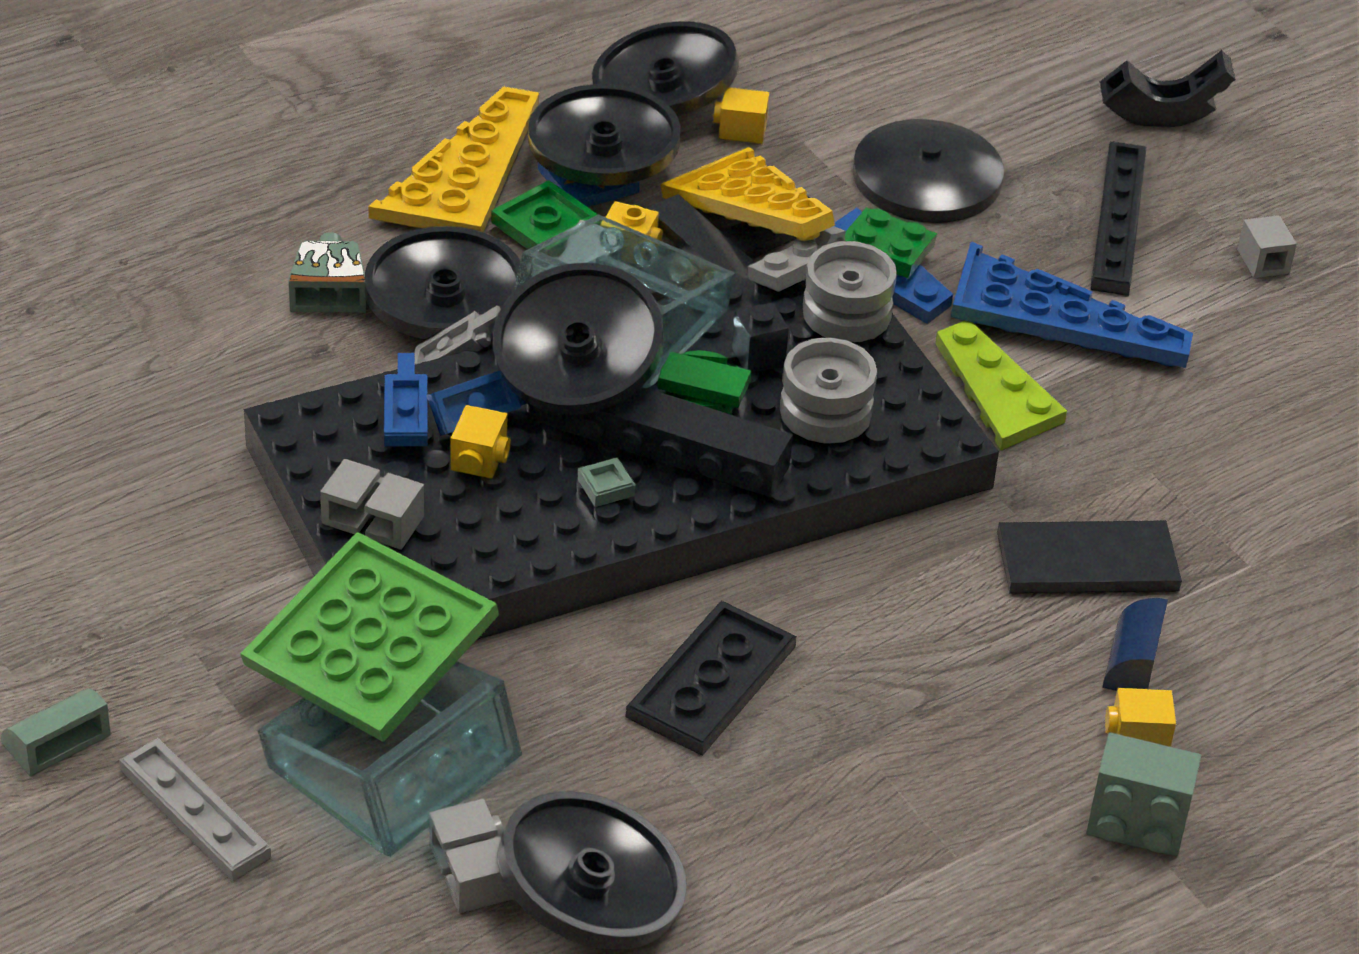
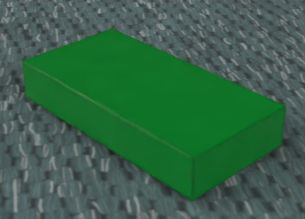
M670 352L658 376L657 389L739 408L750 384L751 371Z

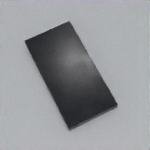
M1166 520L999 522L997 535L1009 593L1180 591L1182 579Z
M721 600L626 706L625 718L703 756L794 650L797 636Z

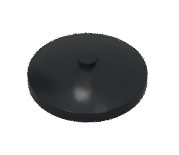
M666 22L639 29L609 46L594 65L592 82L593 84L623 85L643 90L663 100L672 108L677 116H681L700 109L721 96L735 80L739 61L733 40L721 29L700 22Z
M591 84L563 90L539 104L529 120L528 142L530 151L538 163L557 176L589 185H623L652 177L671 164L679 151L681 128L678 117L672 108L663 100L648 92L623 85Z
M932 119L901 120L876 128L860 141L855 150L853 162L855 184L867 200L892 215L928 223L954 222L983 212L999 196L1004 174L1003 162L999 153L985 138L960 125Z
M427 227L396 236L374 252L365 270V296L373 313L386 325L406 335L428 340L474 311L482 315L496 306H499L501 309L508 297L525 282V272L522 262L516 253L505 243L491 235L462 227Z
M598 263L565 264L550 268L531 277L521 284L505 301L498 313L493 330L494 355L500 374L508 387L530 405L559 414L573 415L597 412L626 400L649 380L660 361L664 346V329L661 313L650 291L638 279L627 272Z
M559 791L539 795L523 803L515 810L500 838L498 865L504 883L511 895L536 921L571 941L591 947L615 950L636 948L649 944L660 938L670 929L685 901L687 887L685 871L671 843L643 816L608 798L573 791Z

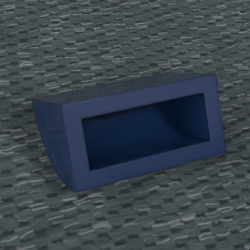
M1142 599L1130 604L1122 611L1118 619L1102 688L1115 691L1118 688L1148 689L1168 599Z

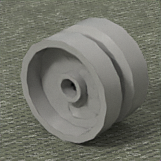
M839 241L827 244L813 252L807 262L806 289L803 299V315L807 324L812 330L825 338L831 337L850 342H862L880 335L887 329L892 318V296L895 292L897 277L894 262L885 252L875 246L854 241Z
M831 337L814 338L795 346L787 354L783 369L782 382L784 386L780 400V412L783 422L793 433L811 441L839 443L858 437L869 427L873 412V394L876 387L877 368L872 356L864 348L850 341Z

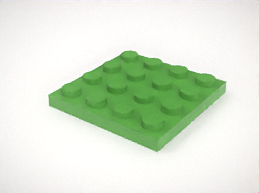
M356 532L240 655L245 666L384 742L499 616V612L495 602Z

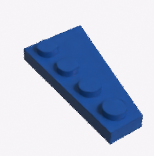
M856 207L836 221L833 227L846 231L862 211ZM919 265L909 279L897 275L895 292L892 299L894 305L928 324L952 306L953 293L922 265Z

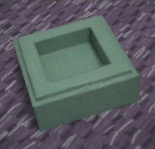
M618 457L578 468V481L595 507L635 496V484Z

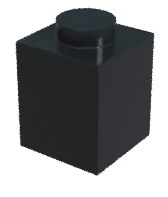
M774 303L735 310L732 350L742 367L750 370L751 373L782 367L786 360L789 327Z

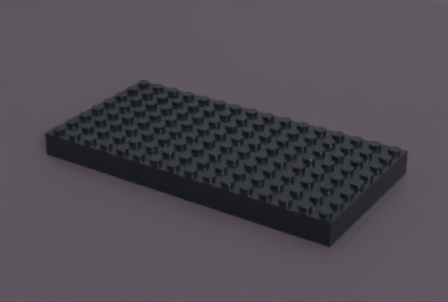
M746 278L657 301L664 329L663 352L655 371L642 387L659 392V389H657L658 376L670 352L682 354L697 350L711 351L728 358L727 365L738 366L744 369L732 350L735 310L774 303L789 327L786 357L800 343L814 338H825L812 330L804 319L803 299L806 280L804 279L778 292ZM893 313L887 329L880 335L862 342H852L864 348L872 356L877 368L870 424L856 438L839 443H821L807 440L793 433L783 422L780 412L781 392L784 386L782 382L784 366L751 373L750 384L739 408L733 409L732 415L793 434L790 467L771 498L535 422V406L529 403L522 405L520 409L507 413V437L510 438L509 455L505 463L499 462L492 479L451 470V436L453 432L440 436L429 402L428 446H384L385 375L398 374V369L244 409L246 448L314 576L355 535L322 524L320 491L344 459L380 470V477L385 478L387 473H391L424 484V517L402 549L383 543L380 544L495 602L499 616L477 640L993 489L999 456L998 449ZM493 344L483 347L478 352L463 351L415 364V374L427 375V395L499 371L493 351ZM618 457L635 484V496L595 507L578 481V468ZM371 515L359 533L365 535V531L376 516Z

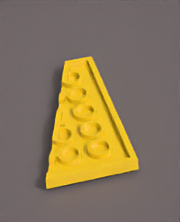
M503 86L479 108V115L470 123L464 121L457 127V134L452 139L448 140L445 138L411 168V175L402 183L396 181L388 188L389 195L382 201L376 199L368 206L369 219L419 228L438 226L462 227L484 233L491 216V210L494 209L528 131L530 117L539 105V92Z
M750 147L660 184L664 199L679 194L692 207L702 209L704 213L723 215L725 219H736L747 222L752 227L760 226L771 229L776 234L785 233L795 236L800 241L818 238L820 232L835 226L833 211L817 198H808L807 191L804 188L799 187L795 189L792 179L775 166H766L765 159L761 155L755 157L754 150Z

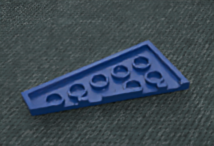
M971 241L953 302L951 318L970 321L974 324L979 323L998 327L1007 332H1021L1040 336L1049 341L1058 340L1077 344L1086 349L1110 351L1128 358L1137 357L1156 361L1165 366L1175 365L1186 368L1191 348L1192 332L1151 315L1141 318L1127 313L1125 311L1126 305L1112 300L1107 305L1093 299V291L1040 269L1029 272L1020 269L1014 265L1015 259L1003 254L999 259L982 253L983 246Z

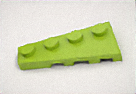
M962 321L937 332L935 342L937 348L955 377L962 379L965 384L964 392L969 400L975 401L981 410L980 418L986 428H992L996 435L995 442L1000 451L1065 423L1067 410L973 322Z

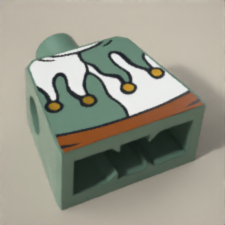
M334 232L324 233L319 241L302 242L289 275L290 312L366 313L365 273L358 243L343 241L341 236Z

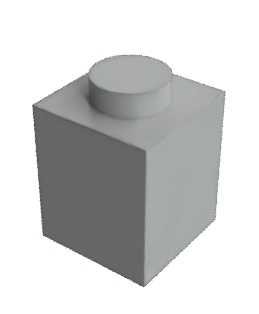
M1280 215L1245 219L1243 221L1237 250L1253 278L1290 274L1297 243Z

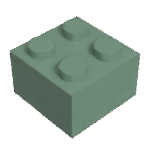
M1109 732L1098 773L1086 835L1178 857L1202 754Z

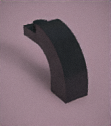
M1221 50L1192 73L1176 80L1162 81L1152 79L1126 60L1099 81L1103 104L1119 117L1141 126L1177 127L1200 120L1216 110L1214 96L1224 92L1236 79L1231 58Z

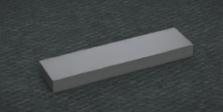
M159 738L154 739L119 760L121 772L232 881L271 858V847Z

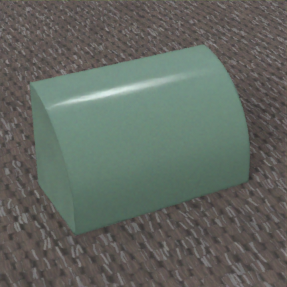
M86 688L4 729L1 733V743L31 777L110 736L108 704L97 692Z

